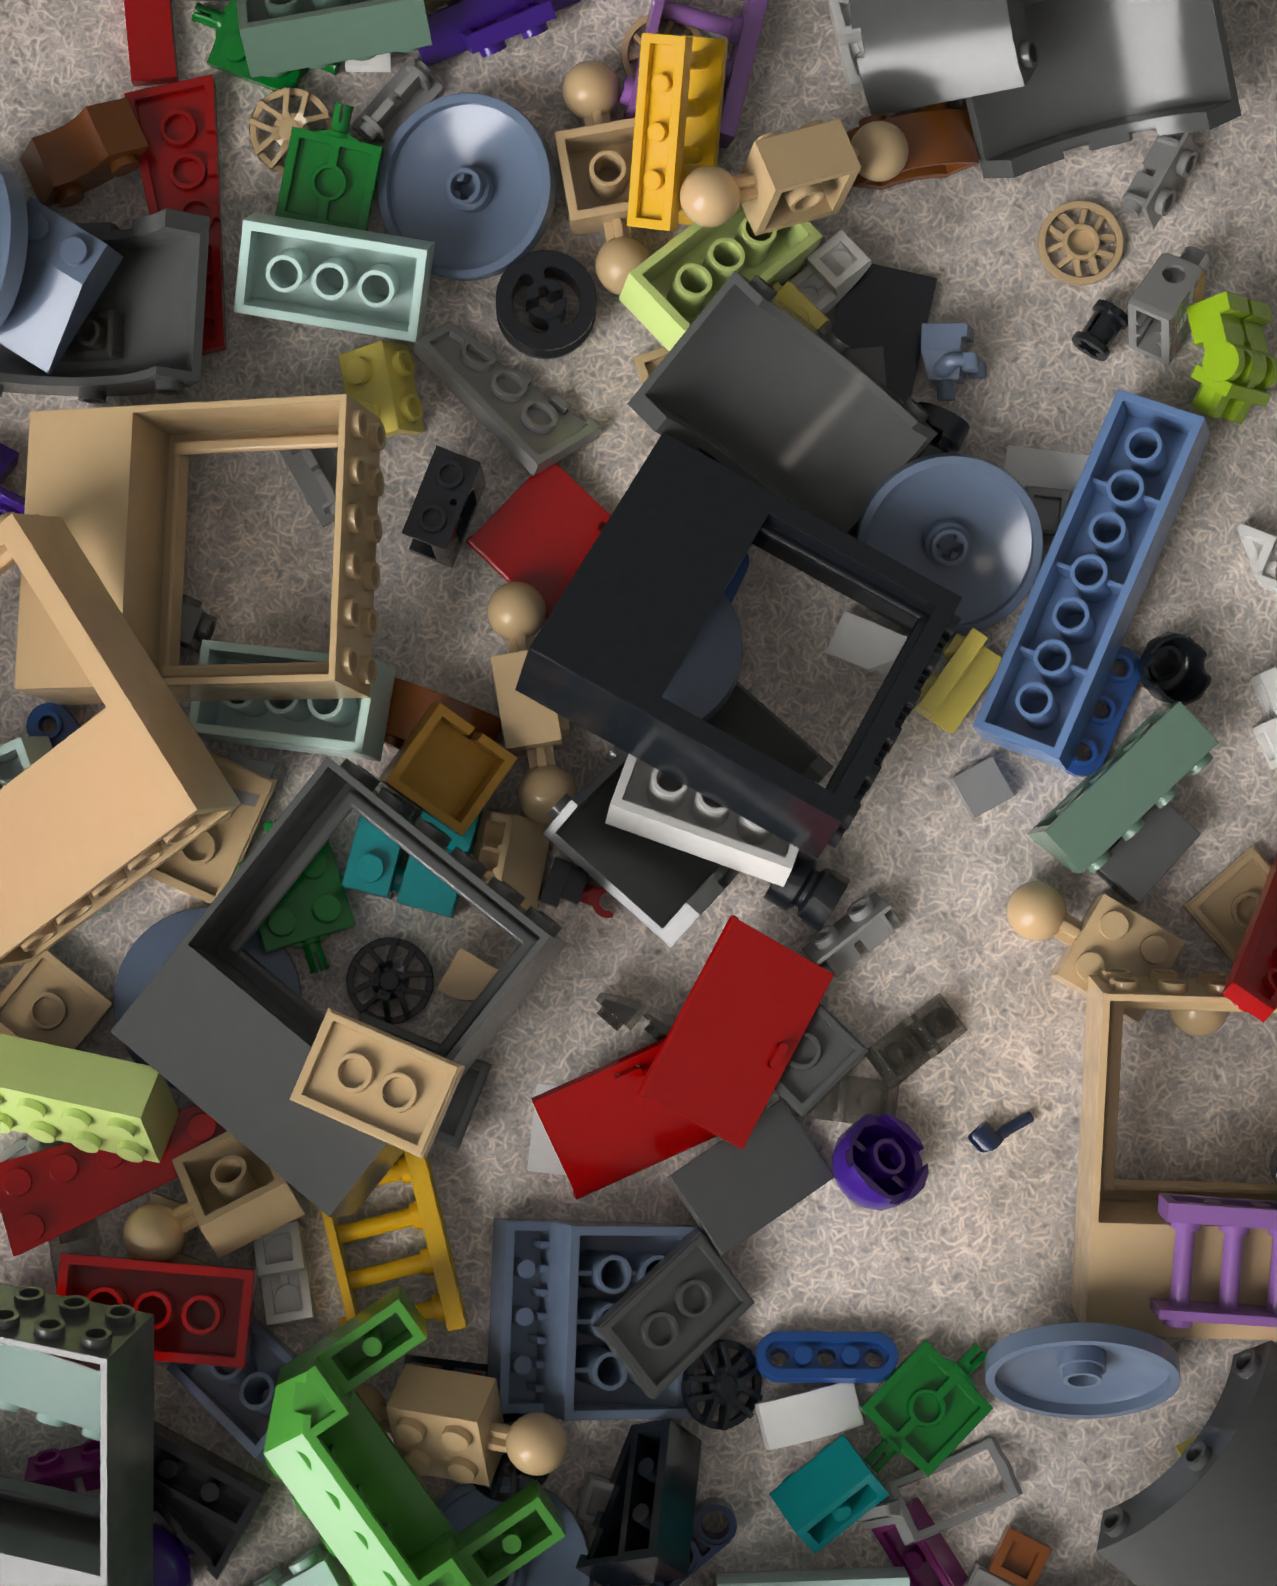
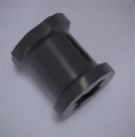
M1099 299L1092 307L1094 313L1082 331L1075 332L1072 342L1080 351L1091 358L1106 361L1110 355L1108 348L1121 329L1124 330L1128 326V315L1113 303Z

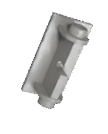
M409 58L350 127L370 144L384 147V155L391 138L402 123L423 105L433 101L444 87L430 76L432 71L426 64L420 60L414 63Z
M1184 132L1182 137L1178 133L1157 136L1142 163L1144 168L1155 171V174L1150 176L1138 171L1122 197L1124 201L1122 210L1133 217H1137L1140 212L1144 213L1149 227L1153 230L1161 216H1166L1172 209L1176 190L1182 179L1189 177L1196 166L1198 153L1190 132Z
M330 448L279 450L322 527L324 528L334 522L337 459Z
M874 892L869 897H862L852 903L847 910V914L833 925H826L820 931L817 930L812 935L810 942L802 950L818 966L831 972L838 978L862 958L854 947L857 941L860 940L870 952L896 932L894 927L900 921L891 911L892 907Z

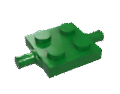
M230 0V3L223 9V12L204 6L199 2L196 4L195 9L197 12L193 11L192 21L216 29V40L207 61L210 67L272 91L284 87L298 88L302 77L310 70L309 67L286 71L277 77L258 76L251 78L239 31L237 0ZM342 62L331 63L329 66L321 68V70L336 76L339 71L338 67L341 66Z
M335 102L330 130L311 131L292 126L275 216L368 231L384 147L361 142L348 134L354 107L344 106V104Z
M272 820L263 824L266 833L273 826ZM329 840L257 930L264 954L285 948H303L310 974L318 973L319 968L320 972L329 969L321 942L332 934L354 928L356 925L344 887L341 886L342 880ZM244 862L238 863L237 868L239 869Z
M922 1340L895 1368L892 1375L883 1381L858 1407L876 1425L883 1439L863 1459L877 1474L897 1453L908 1458L925 1476L929 1477L993 1409L977 1392L972 1379L969 1377L985 1360L987 1355L984 1351H980L981 1348L976 1343H973L955 1363L944 1358L927 1340Z

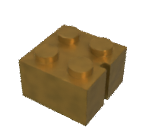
M432 702L378 780L455 834L464 836L518 758L484 733L474 732L472 737L468 739L464 735H471L475 727L442 703Z

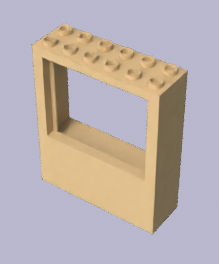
M348 394L30 411L24 514L61 517L177 702L370 698L371 684H374L377 676L376 661L372 656V643L379 627L378 615L374 609V592L380 585V569L376 562V543H379L382 538V523L378 516V497H381L384 491V477L379 465L380 450H383L386 444L385 428L380 418ZM338 448L329 661L179 665L190 455ZM21 572L14 689L58 705L104 704Z
M14 512L0 515V575L15 563L18 565L106 708L0 789V968L33 961L242 805L61 517L18 514Z
M1103 968L1101 975H1088L1071 1306L1078 1321L1129 1327L1156 1337L1277 1341V1327L1193 1322L1191 1328H1174L1164 1325L1163 1320L1158 1319L1150 1309V1298L1170 1299L1175 1229L1171 1228V1222H1166L1157 1212L1159 1193L1277 1201V1184L1115 1179L1124 1008L1243 1012L1231 1000L1222 995L1228 980L1226 979V973L1198 971L1197 978L1178 977L1179 973L1177 971L1153 969L1149 971V976H1131V971L1128 969ZM1201 1225L1200 1231L1195 1232L1190 1301L1218 1302L1224 1240V1232L1219 1230L1220 1226ZM1250 1228L1249 1234L1244 1235L1238 1304L1267 1306L1273 1236L1268 1234V1229Z

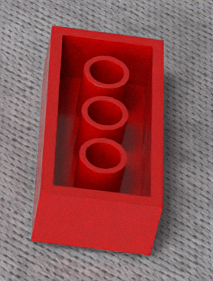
M69 1252L60 1254L56 1288L57 1295H80L87 1297L91 1302L111 1306L124 1304L132 1306L136 1311L154 1314V1361L245 1368L249 1364L259 1269L173 1261H149L127 1257Z

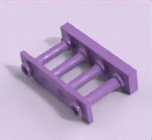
M652 0L644 33L657 34L660 19L665 18L726 36L728 42L734 44L731 57L726 60L719 147L727 149L736 136L768 0H743L741 16L734 15L733 18L670 0ZM640 51L633 77L626 75L621 89L619 103L626 104L623 119L634 118L636 114Z
M1159 1193L1157 1212L1166 1222H1171V1228L1175 1229L1170 1299L1150 1298V1309L1157 1318L1163 1320L1164 1325L1174 1328H1191L1193 1322L1277 1327V1201ZM1201 1225L1220 1226L1219 1230L1224 1232L1218 1302L1190 1301L1195 1232L1200 1231ZM1250 1228L1268 1229V1234L1273 1236L1267 1306L1238 1304L1244 1235L1249 1234Z

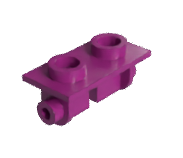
M91 1439L80 1446L62 1450L56 1448L46 1449L35 1456L29 1457L24 1481L77 1492L78 1487L75 1478L82 1477L86 1492L100 1489V1441Z

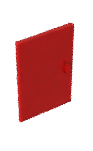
M555 463L537 475H531L473 536L467 538L466 543L508 583L524 582L537 589L545 601L547 619L611 515Z
M731 915L640 1085L637 1094L651 1099L743 1150L834 974L745 924L737 916Z
M665 1038L531 1098L574 1190L573 1195L575 1199L587 1196L717 1137L651 1099L637 1094Z

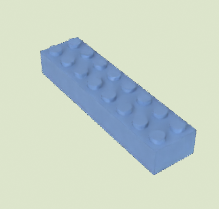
M1120 389L1117 390L973 724V728L983 740L1068 771L1211 436L1205 417Z

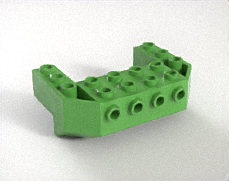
M401 1286L386 1294L280 1367L263 1452L264 1458L273 1474L277 1478H281L289 1489L301 1513L305 1517H309L319 1531L320 1537L328 1551L334 1557H337L344 1566L353 1586H494L566 1536L564 1517L536 1479L457 1534L357 1393L356 1387L427 1339L428 1324Z

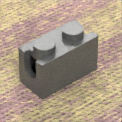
M1168 804L1160 809L1156 805L1152 806L1142 816L1146 824L1129 840L1125 841L1120 837L1108 849L1113 854L1112 857L1095 872L1131 905L1140 903L1201 835L1199 831Z

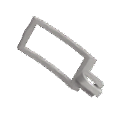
M990 1437L946 1458L931 1475L988 1449L1008 1490L1007 1492L959 1515L918 1531L898 1489L927 1477L918 1470L884 1484V1488L890 1494L880 1502L885 1504L875 1506L856 1522H862L864 1530L895 1524L904 1545L907 1546L984 1514L1020 1496L1023 1492L1016 1480L1013 1468L1003 1453L996 1437ZM889 1516V1517H887V1518H882V1519H877V1520H875V1518H880V1517Z

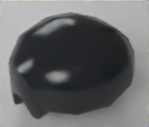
M1166 632L1147 643L1138 665L1140 681L1155 699L1171 704L1180 701L1186 706L1199 700L1211 683L1212 678L1204 667L1207 653L1187 634Z

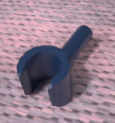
M1028 1111L1002 1125L997 1130L987 1121H984L968 1135V1140L979 1152L993 1151L1010 1134L1034 1122V1118Z

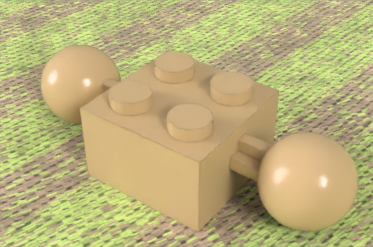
M588 60L576 64L569 70L564 78L562 87L566 106L574 115L583 119L584 127L554 132L555 150L571 236L604 231L606 243L597 254L595 262L596 275L606 290L620 295L629 272L651 256L647 246L638 239L633 238L632 229L630 226H627L635 118L611 122L610 113L615 109L620 98L619 79L608 65L600 61Z
M840 118L824 123L821 120L810 121L797 130L782 134L778 131L768 132L754 141L741 174L732 175L727 170L718 166H703L692 171L686 177L681 187V206L686 216L697 225L717 227L728 222L735 215L741 203L755 236L838 214L858 174L870 181L881 182L894 178L902 171L908 160V141L904 133L896 125L886 121H873L863 125L850 142Z
M509 582L493 592L487 605V618L491 628L499 636L507 639L509 653L490 656L505 748L516 757L527 755L529 771L524 775L518 787V801L522 811L535 822L551 824L553 819L548 816V813L566 793L571 798L578 794L574 779L566 770L557 766L555 750L564 749L562 738L571 736L569 721L515 690L528 649L535 639V634L538 633L544 624L546 605L542 595L533 586L524 582Z
M1032 881L1019 886L1011 894L1007 903L1006 913L1008 922L1019 936L1032 941H1042L1054 937L1067 945L1049 976L1086 998L1088 975H1101L1103 968L1128 969L1131 971V976H1149V971L1153 969L1170 970L1186 942L1106 894L1094 897L1081 921L1067 913L1066 903L1062 894L1054 886L1045 882ZM1124 1008L1123 1020L1128 1023H1139L1147 1009ZM1169 1010L1171 1020L1176 1027L1192 1036H1207L1216 1032L1223 1026L1229 1012Z
M227 1131L172 1159L188 1202L174 1209L160 1203H149L138 1207L129 1215L124 1224L123 1242L128 1253L134 1259L166 1262L173 1258L180 1250L184 1241V1233L199 1226L217 1257L221 1258L305 1215L293 1186Z
M405 1364L387 1404L381 1393L373 1386L362 1383L355 1388L384 1431L392 1433L394 1445L416 1476L427 1475L454 1480L462 1484L473 1483L490 1486L503 1452L508 1454L510 1461L518 1470L533 1476L545 1475L554 1471L562 1463L567 1453L568 1439L566 1431L562 1424L549 1414L532 1412L521 1416L512 1425L504 1424L496 1378Z

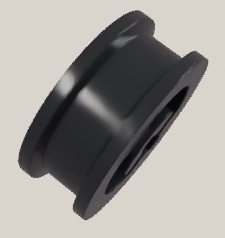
M539 250L527 253L516 262L510 264L504 271L496 290V316L503 336L516 350L537 359H556L575 351L591 333L596 316V289L590 274L576 259L558 251ZM547 278H554L565 282L577 295L580 309L577 316L568 325L562 324L567 310V297L563 298L564 288L557 281ZM523 286H530L526 293V312H529V322L535 328L545 330L546 332L541 333L530 330L515 315L512 306L513 300ZM546 297L549 303H554L553 311L546 312L543 306H539V299Z

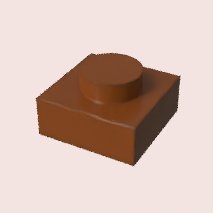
M1006 1525L986 1568L988 1571L1017 1586H1035L1052 1549L1049 1545Z

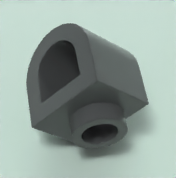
M183 594L180 646L199 652L202 640L211 639L217 619L215 616L209 615L203 609H200L201 601Z

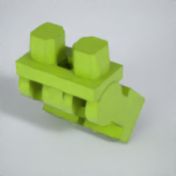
M1225 291L1186 307L1194 345L1204 347L1205 350L1202 365L1196 364L1190 376L1202 383L1191 406L1210 417L1220 419L1222 416L1234 423L1242 424L1252 404L1266 407L1272 396L1267 390L1272 388L1277 382V359L1268 353L1263 325L1271 323L1273 320L1269 304Z

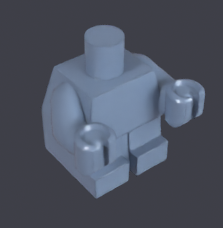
M922 323L921 354L928 380L933 384H937L938 401H955L956 384H964L966 374H969V377L972 379L986 378V363L979 359L974 352H967L968 343H974V329L968 323Z

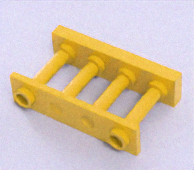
M642 33L627 226L675 231L677 230V224L691 225L693 223L682 209L680 191L684 180L692 171L703 166H717L728 39Z
M404 1151L405 1155L398 1158V1162L394 1163L377 1186L403 1180L404 1184L412 1182L416 1201L409 1202V1208L339 1225L337 1216L328 1217L321 1211L346 1317L339 1318L340 1326L360 1313L355 1293L356 1289L425 1272L426 1276L434 1275L438 1293L432 1294L431 1300L414 1304L424 1320L436 1318L437 1322L445 1321L448 1332L466 1328L469 1321L429 1156L426 1159H422ZM414 1226L415 1230L423 1228L427 1247L421 1248L420 1254L350 1271L344 1243Z

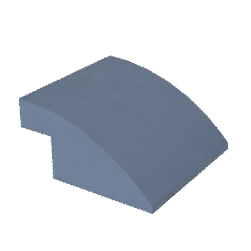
M494 1218L487 1377L496 1378L502 1414L543 1412L563 1421L693 1418L687 1411L682 1398L681 1382L683 1372L657 1398H648L592 1325L693 1230L701 1231L699 1226L615 1221ZM698 1365L693 1374H698ZM691 1382L692 1394L698 1392V1382Z

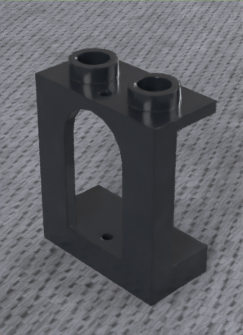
M436 445L402 530V534L413 538L409 547L410 552L453 568L486 486L481 462Z

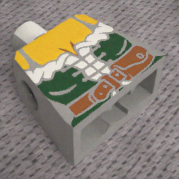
M1187 246L1180 257L1170 253H1163L1159 256L1127 303L1130 348L1170 365L1190 329L1186 307L1204 300V269L1209 263V257L1204 251L1197 247Z

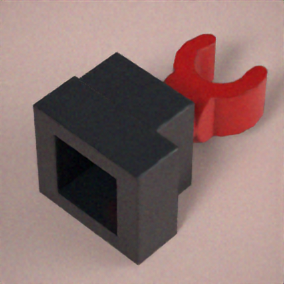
M555 857L538 902L557 908L560 899L576 905L580 901L592 906L595 913L602 918L613 917V913L602 909L599 903L600 897L609 892L603 887L597 888L586 884L589 876L587 872L569 861Z

